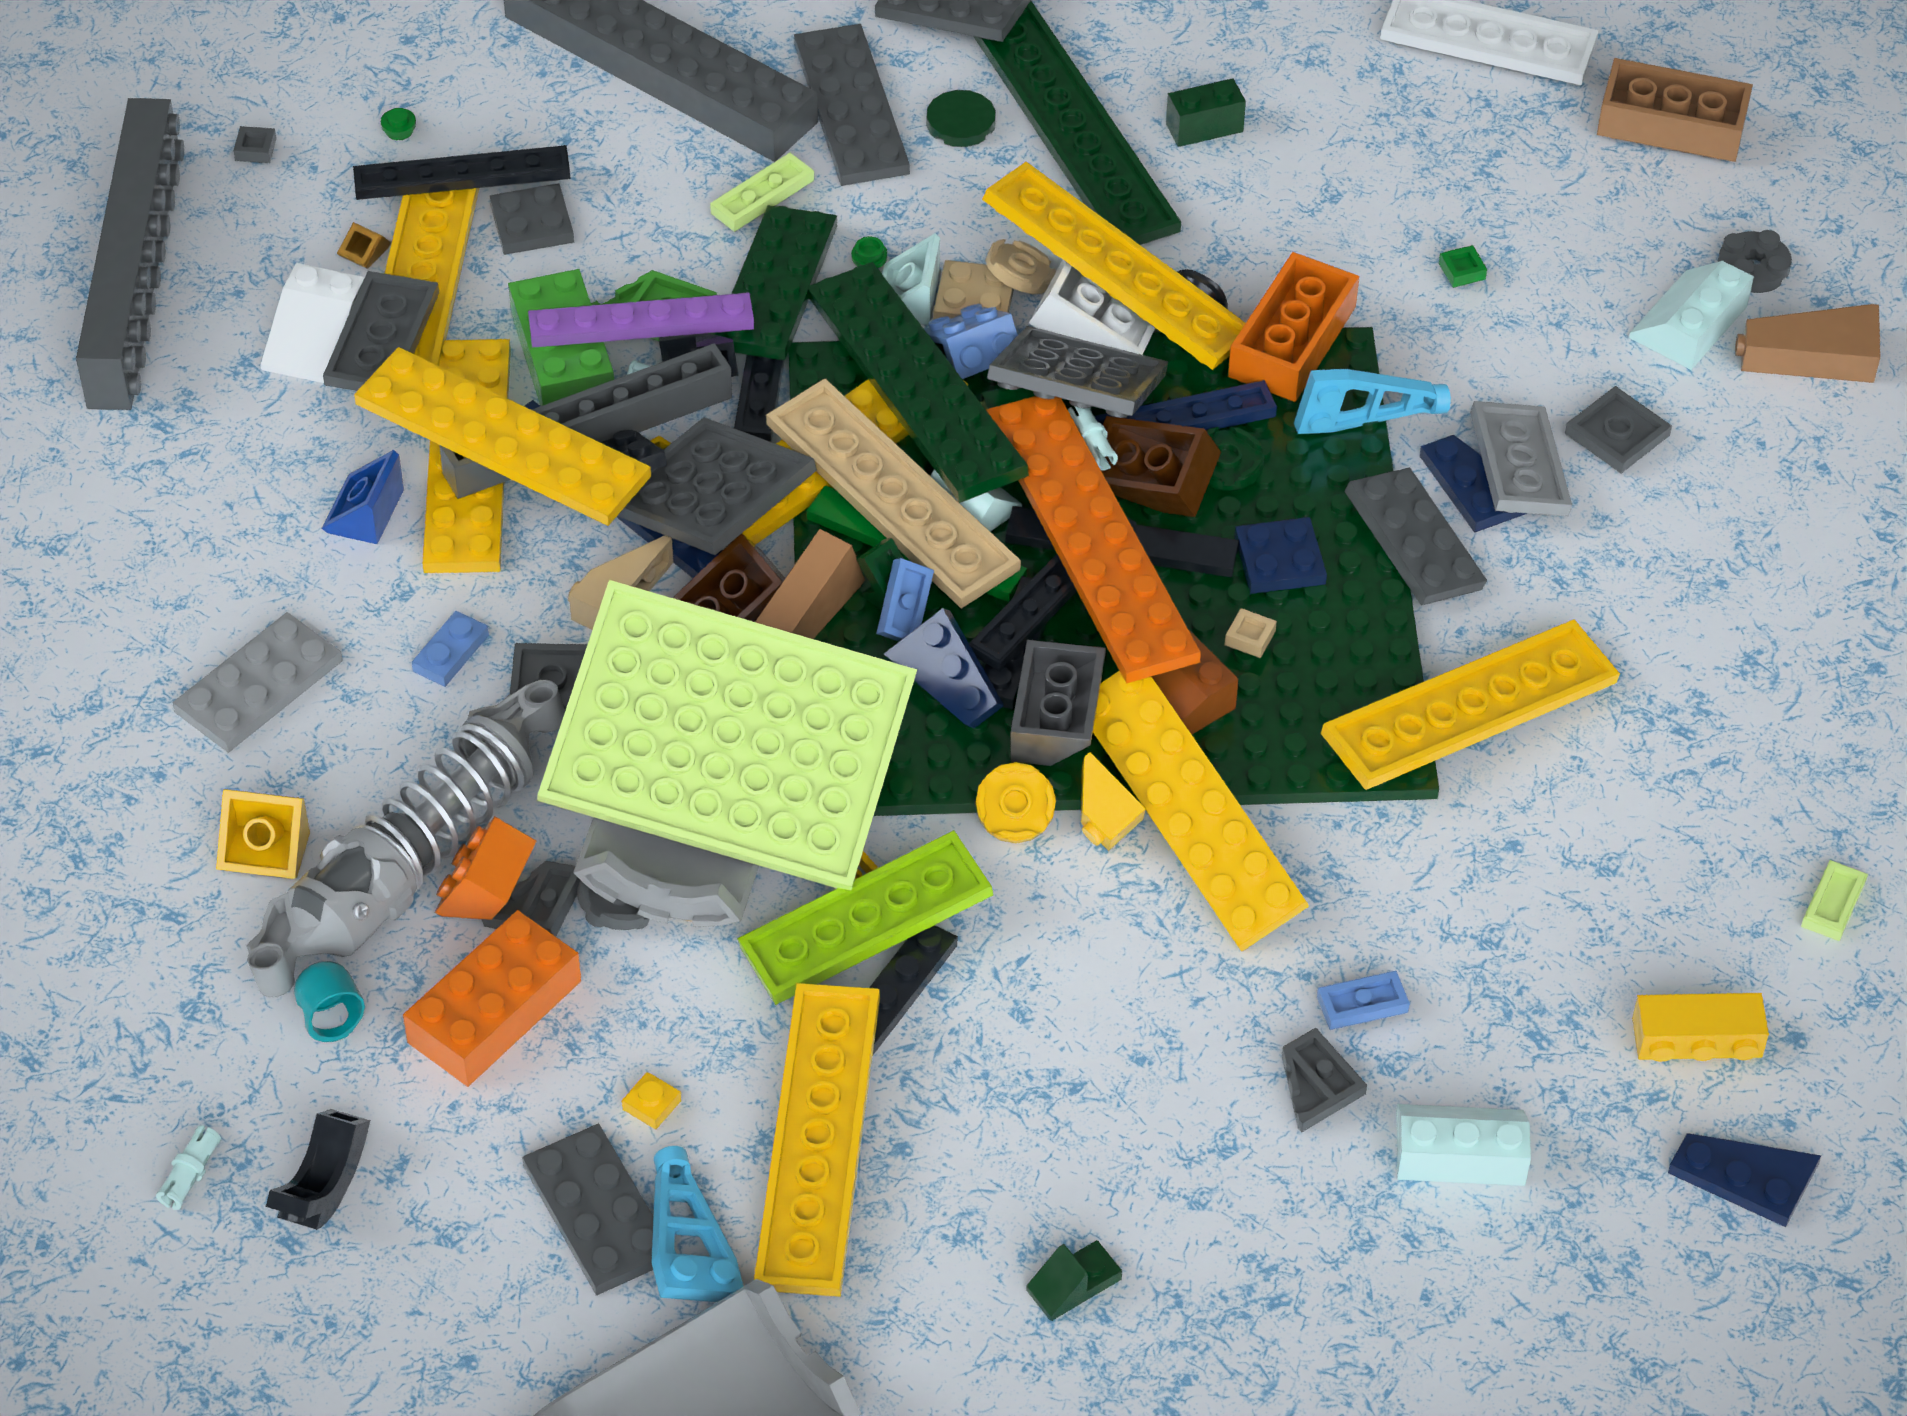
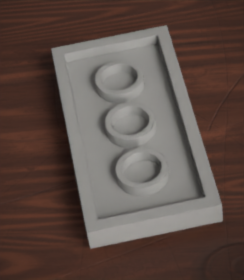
M1474 401L1470 414L1495 511L1542 514L1546 516H1569L1572 502L1546 408L1543 406Z
M286 612L172 702L174 712L229 753L343 661L341 651Z

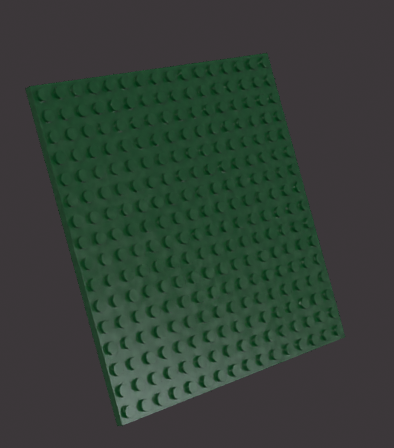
M1373 327L1342 328L1316 370L1351 369L1379 374ZM1162 332L1152 334L1142 354L1168 361L1165 377L1141 406L1246 384L1228 377L1230 356L1212 370L1207 365L1199 362L1177 343L1169 340ZM841 341L792 342L789 349L790 400L823 379L830 382L844 396L868 380ZM935 343L946 357L943 344ZM989 369L963 379L968 383L969 389L979 402H982V392L1003 389L997 385V381L987 379ZM1356 389L1346 391L1340 411H1348L1365 406L1369 392ZM1304 390L1296 402L1271 393L1277 406L1276 417L1230 426L1253 434L1261 442L1264 455L1263 470L1254 483L1243 489L1231 491L1213 489L1208 486L1196 517L1162 513L1115 496L1126 517L1135 521L1136 525L1234 540L1235 526L1306 517L1311 519L1327 573L1325 585L1250 594L1239 551L1237 552L1232 577L1154 566L1188 630L1238 678L1236 709L1195 732L1192 736L1240 805L1438 799L1439 783L1435 761L1365 790L1321 735L1324 723L1424 682L1411 590L1345 493V489L1350 481L1393 471L1386 421L1363 423L1359 427L1331 433L1298 434L1294 421ZM1382 397V400H1381L1380 405H1384L1383 397ZM1061 398L1067 410L1071 407L1076 416H1079L1076 408L1069 403L1070 400ZM1094 406L1090 408L1094 416L1106 414V409ZM1229 427L1220 428L1219 431L1229 430ZM1018 480L1001 487L1019 501L1022 507L1033 509ZM807 509L793 518L795 564L819 529L852 545L857 559L873 548V546L807 520ZM1009 519L993 529L991 533L1021 560V566L1027 568V577L1033 578L1057 552L1056 550L1005 543ZM861 568L865 581L817 634L814 640L892 662L884 653L899 641L876 634L882 611L862 595V592L868 589L871 584ZM932 581L928 595L930 604L925 608L922 624L944 608L951 611L965 638L970 643L1008 602L985 593L961 609ZM1076 592L1048 621L1040 641L1106 648L1101 678L1102 683L1117 673L1119 669L1081 597ZM1241 608L1277 621L1276 631L1261 658L1225 645V635ZM979 660L981 666H982L983 669H984L986 663H984V662H982L981 660ZM914 681L874 816L977 813L976 797L978 787L983 779L998 766L1014 763L1011 762V727L1015 705L1013 710L1002 707L976 728L966 726ZM1092 733L1090 746L1051 766L1028 764L1038 769L1053 786L1056 799L1054 811L1081 810L1082 766L1084 757L1089 752L1138 800L1094 733Z

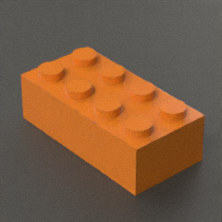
M1292 252L1230 347L1228 377L1246 384L1265 380L1270 393L1296 402L1307 384L1310 371L1318 368L1356 308L1360 276Z
M517 910L403 1014L407 1043L469 1087L581 982L579 953Z

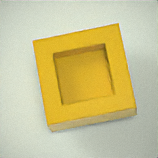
M646 1072L622 1099V1110L656 1130L681 1102V1091L651 1073Z

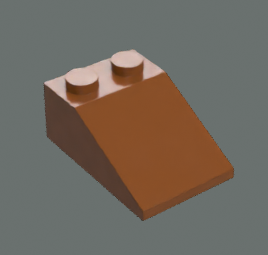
M1189 630L1201 652L1200 663L1151 677L1192 735L1236 709L1238 678Z

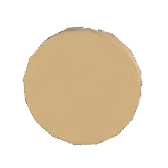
M1001 239L992 243L985 261L988 269L997 279L1020 292L1029 294H1043L1046 292L1056 270L1049 267L1051 261L1044 253L1022 241L1014 240L1013 244H1005L1006 239Z

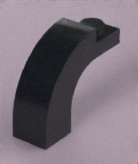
M334 1109L317 1113L309 1146L299 1170L289 1183L269 1191L266 1207L278 1210L277 1218L316 1230L326 1224L339 1207L354 1177L371 1120Z

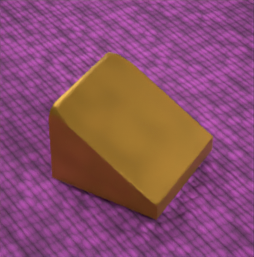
M353 222L337 254L368 269L389 248L391 242L382 235Z

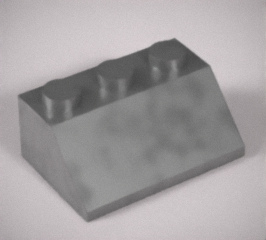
M1027 640L1011 727V762L1051 766L1091 745L1106 648Z

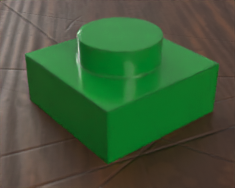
M1473 245L1440 253L1439 265L1453 288L1486 280L1487 268Z

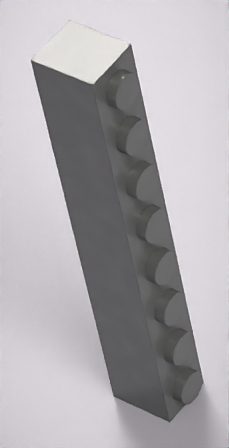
M714 343L532 410L589 438L602 442L612 439L613 435L619 431L634 430L642 432L731 399V367ZM439 445L442 473L457 499L511 480Z

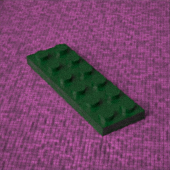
M767 206L732 291V294L750 293L754 329L715 332L717 336L733 339L735 353L779 360L786 359L809 300V286L816 283L837 229V215L819 211L791 209L784 206Z

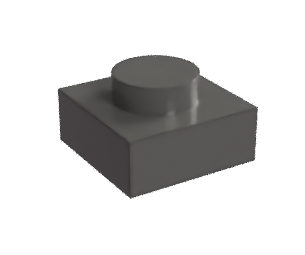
M240 126L233 150L235 161L270 163L276 143L275 128Z

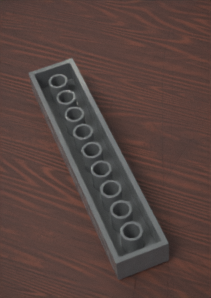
M504 0L505 17L774 162L818 123L816 91L643 0Z
M128 98L76 355L87 409L131 410L134 395L140 394L141 378L138 372L139 368H144L146 363V350L143 345L144 341H150L151 337L149 315H154L156 310V298L153 292L154 288L160 287L161 272L158 265L159 262L165 261L166 248L163 239L170 235V217L168 212L174 211L175 208L173 186L179 185L180 170L178 161H183L184 141L178 139L177 136L180 130L179 114H173L171 99Z

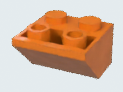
M495 816L485 828L478 826L471 835L467 845L463 843L452 860L451 864L456 868L452 875L448 874L436 893L437 896L441 897L435 913L441 917L492 920L508 902L535 846L536 840Z

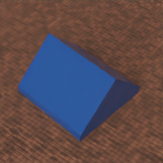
M395 450L348 474L321 529L328 534L378 544L404 491L400 457Z

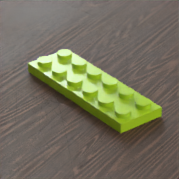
M955 830L855 879L851 891L837 888L737 939L748 962L774 1004L777 1005L795 996L796 983L817 985L994 894L991 884Z

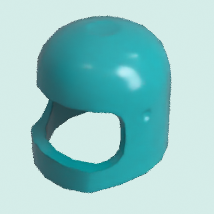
M332 961L317 962L304 969L296 979L294 986L297 1005L303 1009L305 1028L313 1039L321 1042H336L346 1038L356 1028L364 1014V999L352 976L342 965ZM340 1003H343L348 1011L346 1022L338 1027L320 1029L312 1025L314 1012L325 1011Z

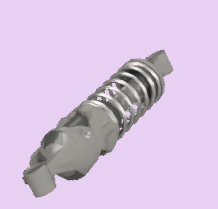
M535 681L525 685L512 695L509 694L495 706L469 711L468 719L460 726L458 732H454L452 736L454 751L449 748L436 749L434 756L437 767L427 764L419 765L417 777L420 784L411 781L402 782L399 788L402 801L394 798L384 799L382 803L383 817L376 815L366 816L364 825L355 826L346 836H336L322 850L320 854L321 861L316 867L311 868L287 893L270 900L263 917L261 931L246 945L249 952L247 961L261 994L266 997H279L291 990L295 982L294 971L297 957L318 954L340 957L351 956L375 933L387 919H398L412 904L414 893L420 889L423 883V875L436 873L441 866V858L445 859L455 855L458 850V841L469 840L476 829V824L480 825L489 822L493 815V808L505 806L510 799V792L521 791L533 777V767L528 746L529 734L535 731L548 733L558 730L565 714L558 687L553 681ZM444 754L453 757L461 764L451 775L442 763L441 757ZM425 771H429L443 780L434 791H432L425 780ZM488 785L504 791L500 800L493 802ZM407 788L418 791L426 799L415 808L407 795ZM482 790L486 801L475 795ZM470 801L487 807L482 817L475 818ZM389 805L400 808L408 815L395 812L390 813ZM463 807H465L468 817L459 813ZM452 818L464 823H470L467 832L458 835ZM446 823L450 833L441 829ZM435 834L452 840L449 850L440 852ZM435 857V861L433 862L432 866L423 869L432 860V858Z

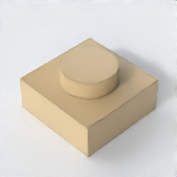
M1241 608L1225 635V645L1261 658L1276 631L1277 621Z

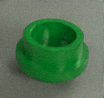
M404 108L391 109L381 117L382 130L393 140L409 138L416 127L415 115L410 110Z
M872 236L863 237L856 242L852 249V261L856 266L873 262L877 268H880L887 261V249L880 239Z

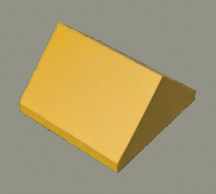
M223 789L216 870L296 879L310 835L304 798Z

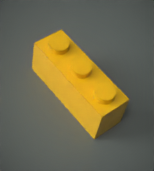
M1762 993L1637 995L1632 1016L1638 1060L1663 1062L1670 1059L1707 1061L1712 1058H1736L1739 1060L1762 1058L1769 1036Z

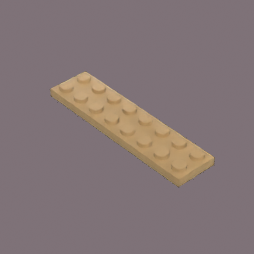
M823 379L766 414L767 425L794 451L814 458L816 472L886 538H892L898 549L911 562L933 569L932 581L961 609L1020 571L1021 560L826 379Z

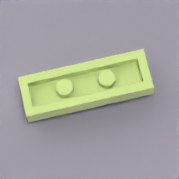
M790 152L711 202V214L735 232L765 213L768 205L775 206L813 182L814 170Z

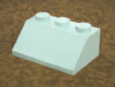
M1724 261L1686 270L1629 334V338L1692 370L1747 308L1754 276Z
M1397 1104V1180L1525 1186L1531 1160L1530 1122L1524 1110Z

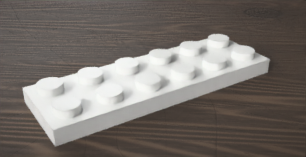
M1393 0L1382 26L1380 39L1582 85L1598 39L1599 30L1468 0Z

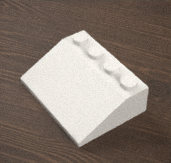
M1064 260L1060 263L1029 321L1031 325L1038 329L1141 355L1155 330L1154 326L1142 320L1135 312L1119 300L1111 297L1108 292L1084 277L1077 269Z

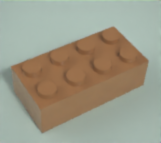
M1614 58L1602 102L1597 135L1736 162L1753 84Z

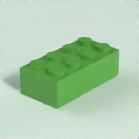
M580 269L508 283L511 315L540 406L614 380V371L604 342L532 348L528 318L529 310L591 306Z

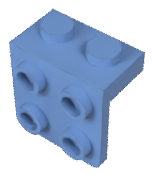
M974 304L961 309V315L952 319L946 316L930 321L928 323L929 328L924 330L935 343L943 344L947 360L960 377L964 379L989 369V365L1018 336L1011 313L999 311L996 307L985 308L981 304Z

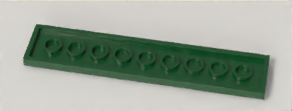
M1032 1L1029 2L1003 42L973 36L1086 206L1139 245L1181 232V220Z
M873 262L857 266L852 270L825 278L809 286L810 301L959 503L1029 476L1027 463Z

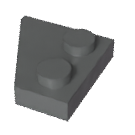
M551 861L542 863L531 872L528 879L515 885L508 902L492 920L481 919L484 927L497 929L512 914L519 910L556 937L577 896V887L580 879L573 873L575 866Z
M1317 1028L1283 1046V1065L1297 1126L1301 1132L1366 1095L1367 1084Z

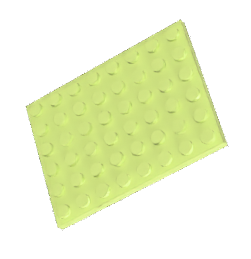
M609 580L537 795V801L820 884L851 891L917 669Z

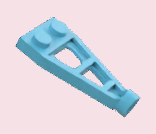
M1351 369L1311 370L1294 426L1298 434L1331 433L1359 427L1363 423L1382 422L1422 412L1445 414L1450 409V391L1446 384H1432L1427 381ZM1356 389L1369 392L1365 406L1353 410L1340 411L1346 391ZM1385 391L1403 393L1401 401L1380 405Z
M668 1146L659 1150L654 1156L657 1174L655 1176L652 1267L660 1298L718 1302L744 1287L737 1259L691 1174L687 1151L680 1146ZM669 1201L688 1203L695 1218L671 1216ZM675 1235L700 1237L709 1256L677 1254L674 1249Z

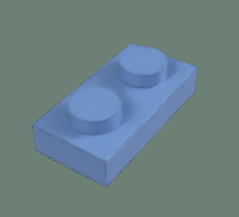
M903 558L893 560L876 634L900 642L922 625L934 573L933 569Z
M455 611L412 661L413 672L446 687L489 636L488 625Z
M1397 971L1319 987L1317 991V999L1329 1030L1405 1014L1409 1011L1410 1002Z

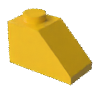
M1089 752L1084 757L1082 766V831L1094 845L1102 844L1109 851L1143 820L1146 808Z

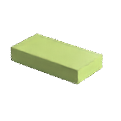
M1829 860L1805 913L1801 927L1840 941L1865 886L1868 874Z

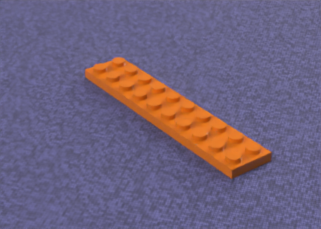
M1034 396L986 409L1027 463L1029 476L1018 481L1126 684L1200 663L1201 652L1062 399L1059 397L1044 399Z

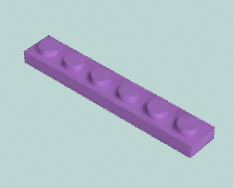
M750 293L528 311L532 348L754 329Z

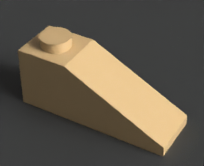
M664 535L591 569L581 581L574 583L570 589L568 601L570 602L571 620L593 630L609 580L650 591L673 564L672 538Z

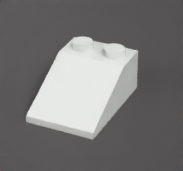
M296 263L280 296L262 358L261 370L324 383L323 373L365 277Z

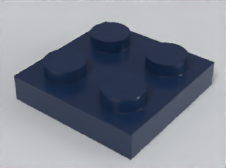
M1310 517L1235 526L1234 537L1235 540H1239L1238 551L1250 594L1326 584L1327 573Z

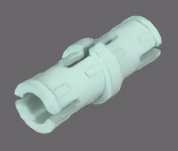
M1070 407L1068 412L1100 470L1110 469L1111 466L1105 457L1108 456L1111 463L1115 465L1118 456L1107 440L1105 427L1096 421L1090 408L1075 407L1079 416H1076L1074 410Z
M198 1126L183 1153L175 1156L172 1161L173 1169L156 1194V1198L161 1204L169 1208L174 1200L172 1208L174 1210L180 1209L195 1181H200L206 1173L204 1166L221 1141L220 1135L215 1130L208 1127L203 1135L205 1126Z

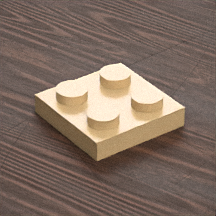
M945 260L933 311V320L946 316L952 319L961 315V309L974 304H981L985 308L996 307L999 311L1009 313L1014 289L997 279L985 264Z

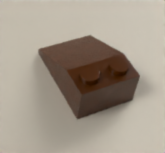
M1106 416L1103 426L1107 431V440L1113 451L1117 454L1118 460L1113 465L1108 456H1106L1105 458L1111 468L1101 470L1114 495L1162 513L1196 517L1221 454V451L1204 428Z
M741 533L673 598L755 622L785 580V577L765 553Z

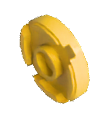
M1014 762L998 766L983 779L978 787L975 805L978 819L989 834L1000 841L1016 844L1031 841L1046 830L1053 819L1056 799L1053 786L1038 769L1028 764Z

